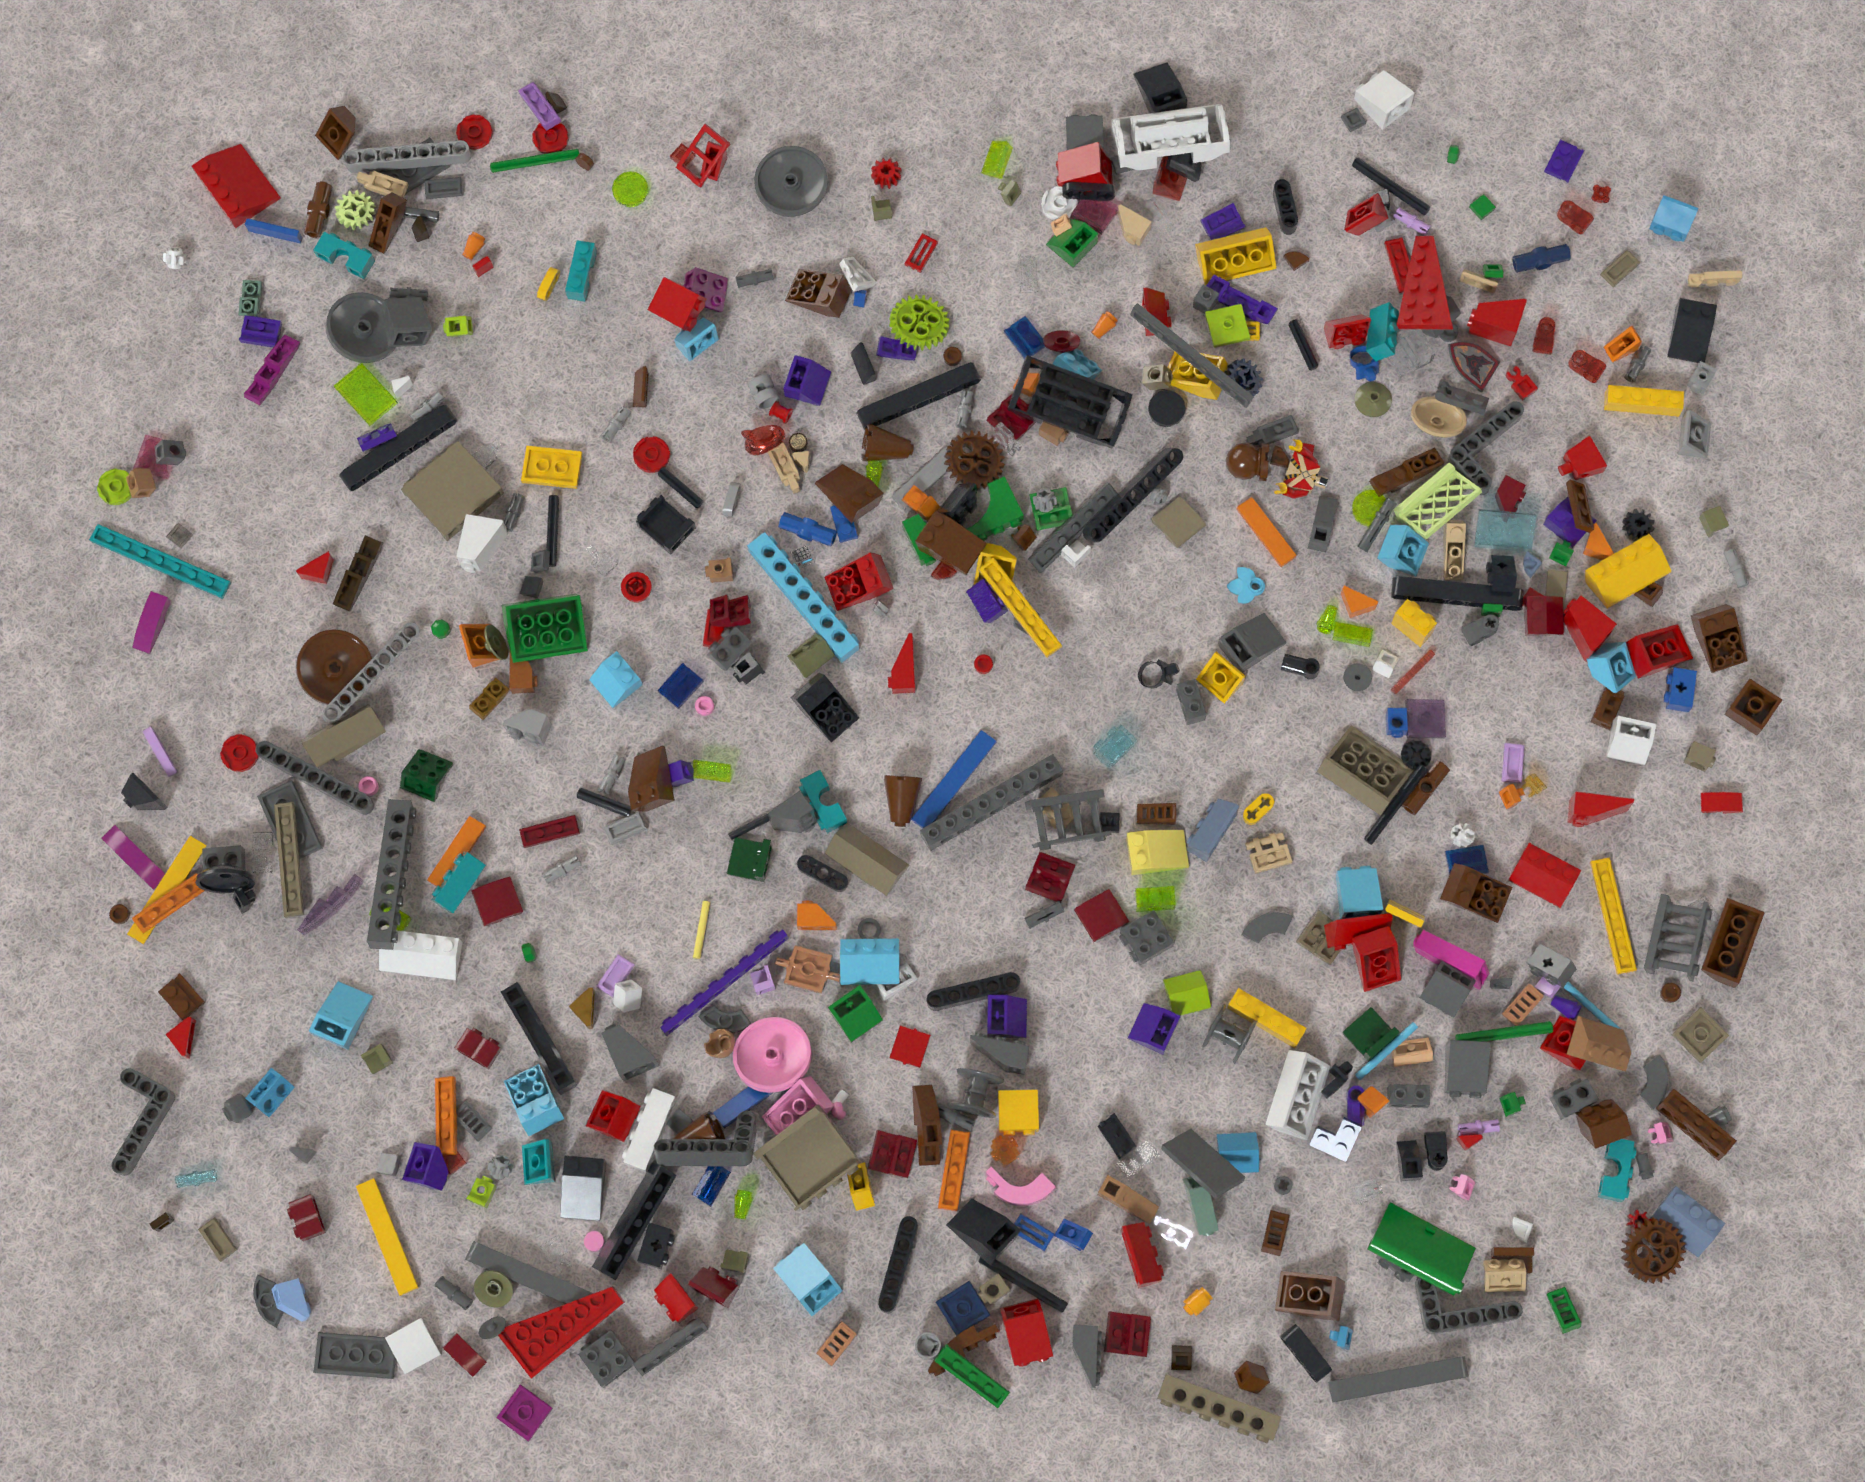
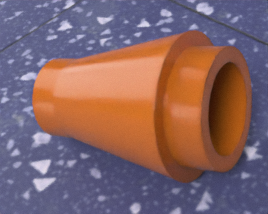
M472 232L468 236L462 256L472 260L484 246L485 238L476 232Z
M1106 311L1105 314L1102 313L1091 333L1100 339L1116 326L1118 320L1110 312Z

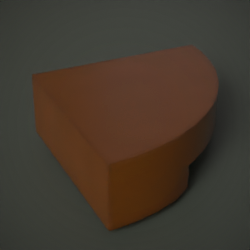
M1288 252L1283 256L1293 271L1309 262V258L1300 252Z
M1275 445L1270 464L1288 469L1289 459L1281 447Z

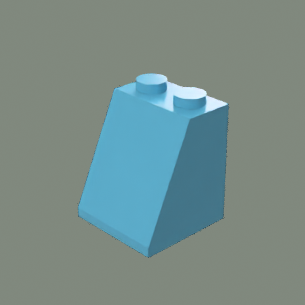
M1361 866L1359 869L1353 870L1352 867L1340 868L1336 873L1340 919L1380 915L1383 911L1377 869L1371 868V866Z
M805 1243L796 1247L790 1255L780 1260L773 1268L811 1316L815 1315L843 1291Z

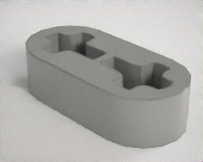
M730 482L722 514L724 516L733 517L741 489L740 483Z

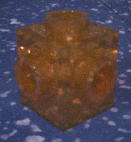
M1007 1134L1004 1137L999 1135L991 1141L993 1143L990 1145L992 1151L989 1153L994 1161H999L1003 1167H1006L1020 1157V1153L1016 1149L1019 1146L1013 1137L1009 1139ZM1005 1147L1008 1150L1003 1152L1001 1151V1148Z

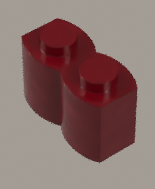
M474 1027L472 1030L466 1028L454 1047L455 1050L489 1070L501 1052V1048L498 1046L500 1043L491 1037L488 1040L483 1038V1033Z
M312 1194L288 1203L287 1213L291 1220L294 1219L295 1227H293L296 1238H300L304 1242L326 1233L316 1200Z

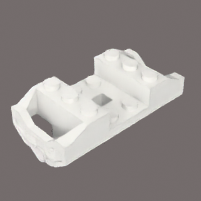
M1221 104L1112 119V133L1116 141L1120 168L1128 167L1135 170L1157 168V157L1191 153L1193 163L1211 161L1224 153H1230L1226 115ZM1218 122L1222 142L1211 143L1208 132L1209 123ZM1123 135H1131L1135 154L1125 155Z

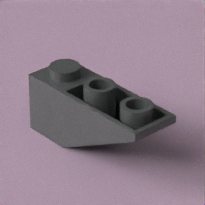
M1319 495L1307 549L1326 553L1338 499Z

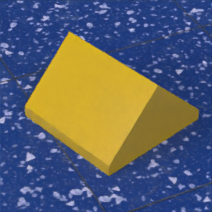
M1216 651L1196 680L1225 704L1243 685L1246 676Z

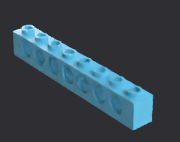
M764 532L747 545L748 552L813 630L824 638L838 660L843 663L859 650L858 643L860 641L855 634L852 633L850 635L846 630L848 627L842 619L838 620L835 617L836 612L830 605H825L823 596L818 591L814 592L811 588L813 585L807 577L803 578L799 574L801 571L795 563L791 564L789 562L787 553L783 549L779 550L776 546L778 543L773 536H768ZM767 552L774 553V555L770 558L765 556ZM781 565L786 567V569L781 572L776 570L777 567ZM792 579L798 581L797 584L793 586L789 585L788 582ZM807 593L810 596L803 600L800 598V595ZM815 607L821 609L817 614L811 612ZM827 621L833 623V625L829 628L823 626V624ZM839 635L845 637L842 642H837L835 638Z

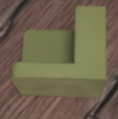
M871 196L874 221L892 219L890 200L875 201V196Z
M1721 506L1704 511L1699 517L1708 538L1712 537L1716 531L1729 526Z
M382 1044L360 1055L372 1074L393 1064Z
M727 1249L720 1268L745 1274L749 1253Z

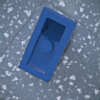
M1063 1219L1054 1236L1081 1251L1085 1249L1093 1232Z

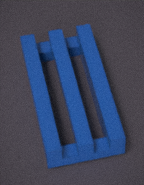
M1021 1213L1014 1223L1016 1226L1045 1242L1042 1245L1022 1232L1018 1235L1044 1252L1055 1235ZM1023 1220L1028 1224L1032 1225L1033 1227L1037 1228L1038 1230L1042 1231L1043 1233L1047 1234L1048 1238L1046 1239L1045 1237L1041 1236L1040 1234L1021 1224L1020 1221Z

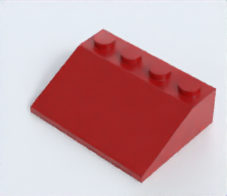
M242 144L207 155L191 165L197 177L235 229L245 223L246 219H251L281 199Z

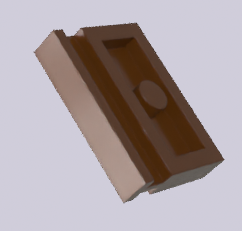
M180 973L158 991L182 1020L191 1016L202 1004L206 1003Z

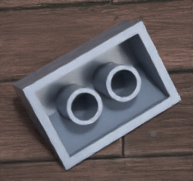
M1219 798L1216 803L1212 802L1206 811L1209 813L1206 819L1201 818L1196 827L1199 830L1195 835L1191 834L1187 840V851L1207 862L1237 816L1239 805Z
M1677 1186L1670 1190L1650 1217V1219L1654 1217L1658 1221L1661 1218L1673 1224L1672 1227L1678 1228L1677 1233L1683 1235L1680 1240L1685 1242L1683 1247L1696 1257H1699L1726 1224Z

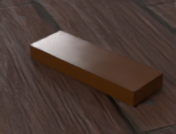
M1570 479L1566 482L1575 528L1591 533L1594 530L1585 485Z

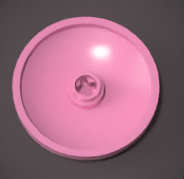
M779 1017L764 1018L749 1025L739 1035L733 1049V1063L740 1079L752 1089L767 1093L780 1092L792 1087L800 1078L804 1077L812 1059L811 1045L804 1030L791 1020Z

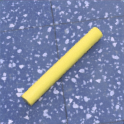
M709 901L702 902L693 953L694 959L701 958L710 907Z

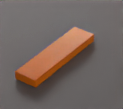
M1252 497L1236 508L1280 567L1296 558L1295 552Z
M469 816L427 881L435 886H441L444 882V879H442L448 869L452 870L455 865L453 862L459 853L463 854V852L470 853L485 830L486 825Z
M197 873L132 917V920L143 934L205 891L200 889L195 883Z
M454 1076L435 1078L436 1146L440 1148L442 1156L457 1154L456 1077Z
M950 1130L938 1209L958 1211L970 1132Z

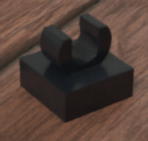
M1100 812L1102 831L1119 833L1120 813Z
M242 888L235 890L233 899L240 912L243 914L249 911L251 902L255 901L256 895L254 891L250 890L244 893Z

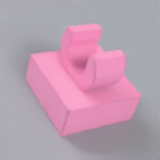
M1668 1122L1654 1124L1655 1128L1648 1130V1133L1655 1132L1657 1134V1138L1651 1140V1143L1667 1144L1674 1142Z
M1462 1174L1460 1178L1457 1176L1453 1177V1180L1458 1182L1457 1187H1450L1449 1189L1462 1199L1469 1200L1475 1181L1469 1176Z

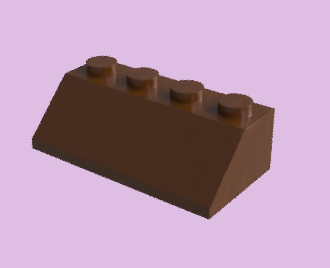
M1727 898L1701 971L1719 983L1736 988L1741 981L1765 912Z

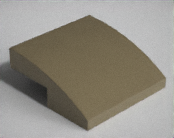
M1180 496L1151 518L1152 523L1177 548L1206 526L1202 518Z
M1318 910L1296 942L1322 961L1331 965L1341 950L1335 951V948L1327 947L1324 925L1333 922V920Z

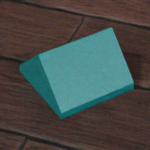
M543 1139L522 1145L524 1185L555 1182L552 1142L549 1139Z

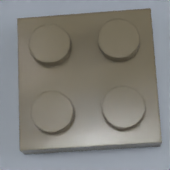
M1702 1007L1672 1034L1699 1063L1708 1057L1729 1036Z

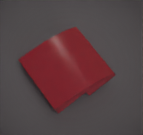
M1012 393L1001 402L999 408L987 417L986 421L1014 445L1036 422L1007 410L1013 395ZM1019 397L1016 404L1021 410L1026 411L1028 404Z
M726 594L710 599L711 625L735 627L751 624L749 596L745 595L730 600Z
M1039 851L1025 890L1055 902L1060 901L1061 903L1076 865Z
M510 876L482 885L471 891L484 926L503 921L505 918L523 913Z
M1110 889L1096 895L1074 909L1093 942L1108 936L1111 932L1130 922Z
M876 1130L867 1169L908 1178L917 1139Z
M1109 1311L1104 1352L1147 1357L1151 1317Z

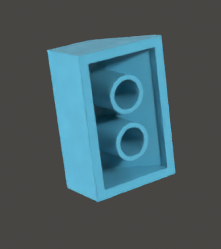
M899 938L840 939L841 985L899 984Z

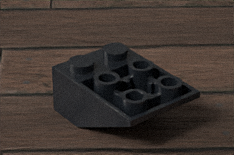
M1167 62L1133 73L1149 114L1187 108L1188 100L1182 85Z
M958 484L937 511L963 526L967 514H972L977 507L976 484Z
M821 673L815 675L790 697L804 715L831 743L859 719V716L829 679Z
M971 1199L946 1224L949 1229L990 1266L1015 1241L1021 1232L1006 1216L974 1199Z

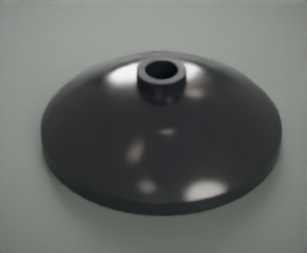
M222 863L200 872L196 876L195 883L200 889L208 892L234 893L239 888H242L244 892L252 889L255 886V878L248 871L238 866Z

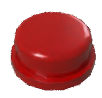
M641 572L629 573L623 578L621 583L623 596L635 603L646 600L652 590L649 577Z

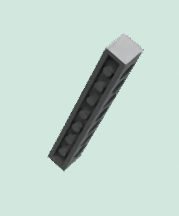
M1054 754L921 829L920 835L928 849L932 851L1061 777L1063 769Z
M388 799L367 943L370 949L393 950L394 943L398 942L396 928L401 922V914L399 913V908L403 907V896L401 894L402 889L406 888L404 874L408 871L409 867L407 854L411 853V842L409 840L410 836H413L414 833L412 820L416 818V808L413 807L411 800ZM404 819L402 823H397L398 820ZM402 837L400 840L394 841L395 838ZM399 854L397 858H391L393 855ZM397 872L394 876H389L390 873ZM388 890H394L393 893L386 894ZM385 908H391L390 911L384 912ZM383 926H389L387 929L381 930Z

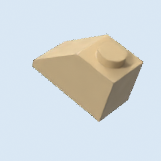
M1120 204L1118 206V217L1123 236L1128 243L1140 246L1151 230L1152 221Z

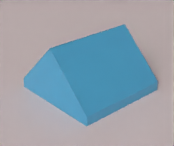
M1256 1132L1216 1134L1218 1153L1240 1173L1259 1172V1146Z

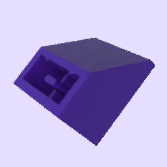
M794 355L783 388L785 397L820 406L831 371L814 360Z
M988 995L987 1038H1027V999L1009 995Z
M1144 1003L1127 1039L1163 1055L1180 1020V1015L1165 1008Z

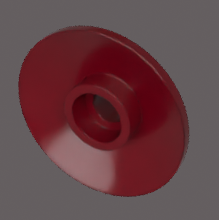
M1058 330L1046 334L1043 338V344L1049 350L1064 353L1076 349L1080 345V337L1070 331Z

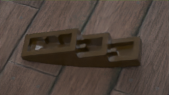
M368 535L364 536L359 551L355 552L349 570L346 569L333 605L349 612L352 610L374 567L384 542Z

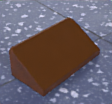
M646 366L635 372L633 407H647L649 372Z

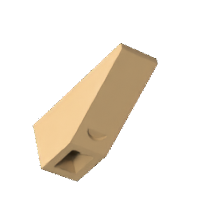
M1449 520L1444 524V580H1463L1466 523L1463 520Z

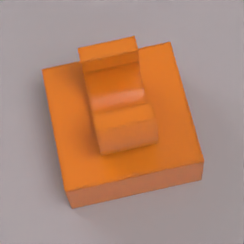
M1514 784L1507 785L1499 791L1506 810L1513 808L1521 802L1520 797L1525 795L1523 788L1516 789Z

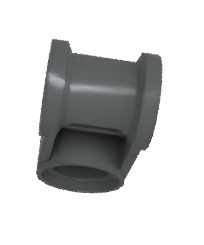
M1487 615L1461 628V631L1468 644L1474 646L1496 634L1499 627V619L1494 615ZM1487 623H1489L1490 625L1493 624V628H1491L1490 626L1487 627Z

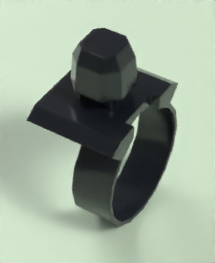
M1160 659L1157 662H1146L1139 668L1138 680L1144 687L1150 689L1158 688L1163 682L1171 685V676L1178 674L1180 669L1178 664H1167ZM1150 664H1157L1162 670L1161 679L1156 685L1148 687L1142 681L1143 670Z
M1348 1061L1339 1067L1337 1064H1334L1329 1070L1335 1079L1321 1091L1326 1099L1333 1095L1349 1079L1347 1075L1352 1071L1353 1066Z

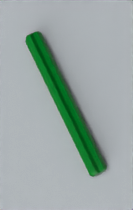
M578 149L492 162L490 163V169L494 173L574 160L580 152Z
M1548 1021L1456 1034L1455 1040L1490 1042L1548 1034L1553 1032V1024Z

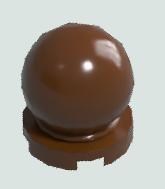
M1246 442L1236 444L1227 453L1225 461L1228 471L1235 478L1241 480L1251 479L1257 475L1259 481L1267 482L1269 444L1262 443L1259 449L1253 444Z

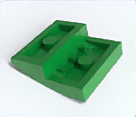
M1066 487L1050 490L1054 492L1057 505H1053V509L1049 512L1036 510L1033 504V497L1037 496V493L1029 494L1037 531L1062 526L1072 516Z

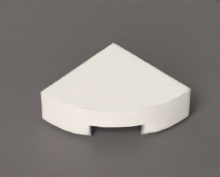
M1513 1217L1512 1228H1514L1515 1235L1518 1236L1519 1240L1527 1243L1533 1224Z

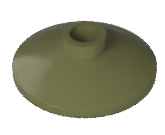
M1368 382L1358 388L1354 401L1357 409L1363 415L1379 417L1390 409L1392 396L1388 388L1383 384ZM1371 395H1376L1377 399L1373 400Z
M486 626V649L500 660L507 659L508 647L503 635L495 626Z
M490 1270L481 1273L474 1283V1292L479 1301L484 1305L498 1308L506 1305L511 1300L513 1286L506 1275Z

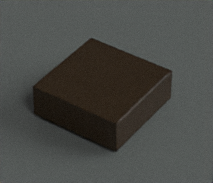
M165 1212L149 1224L153 1230L159 1232L174 1222L171 1214Z

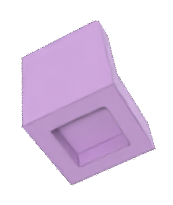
M765 965L764 969L750 974L757 996L776 990L768 965Z

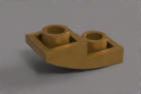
M495 678L483 689V693L469 705V709L484 720L504 699L510 689Z

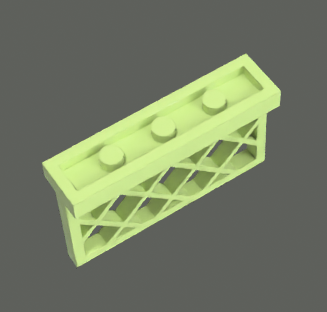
M1448 463L1394 509L1396 519L1401 524L1405 523L1427 540L1480 495L1482 490L1457 472L1451 463ZM1455 479L1460 480V485L1450 486ZM1464 489L1473 490L1471 494L1463 495ZM1460 490V495L1450 496V491ZM1441 491H1447L1446 497H1436V496H1437ZM1449 501H1459L1457 506L1449 507ZM1436 502H1446V507L1436 508ZM1427 503H1433V508L1422 509ZM1446 512L1443 518L1435 519V513ZM1432 513V519L1422 520V514ZM1413 515H1419V520L1410 521L1409 518ZM1432 524L1431 528L1426 532L1421 529V525Z

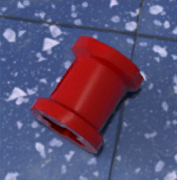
M775 401L769 411V416H775L783 420L784 424L789 421L793 414L792 408L788 409L780 405L779 401Z

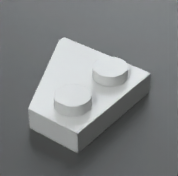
M854 257L843 258L839 263L853 291L873 288L877 283Z

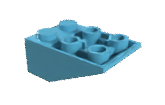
M337 982L317 1012L309 1032L314 1036L349 1050L374 996Z
M540 1064L504 1081L519 1120L528 1136L564 1119Z

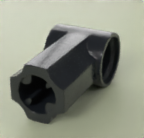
M1289 654L1284 655L1281 671L1301 675L1310 680L1318 676L1320 669L1319 662L1314 658L1305 659ZM1314 666L1316 670L1309 672L1306 670V667Z

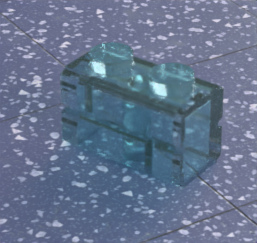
M1121 724L1117 728L1113 726L1107 733L1108 737L1104 741L1100 739L1093 746L1095 748L1093 755L1108 770L1137 743L1136 738Z

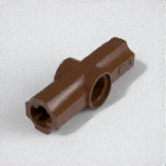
M316 182L313 198L307 206L308 218L304 233L312 238L321 237L324 220L329 215V200L333 187L327 182Z
M1438 760L1433 764L1403 803L1402 807L1407 812L1413 815L1419 812L1450 772L1447 765ZM1421 785H1429L1431 787V791H1423Z

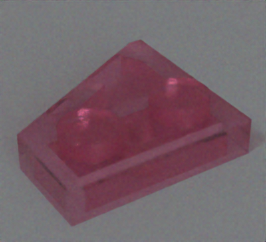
M145 434L133 469L139 467L142 469L150 468L153 476L169 479L167 465L156 464L155 446L162 439Z

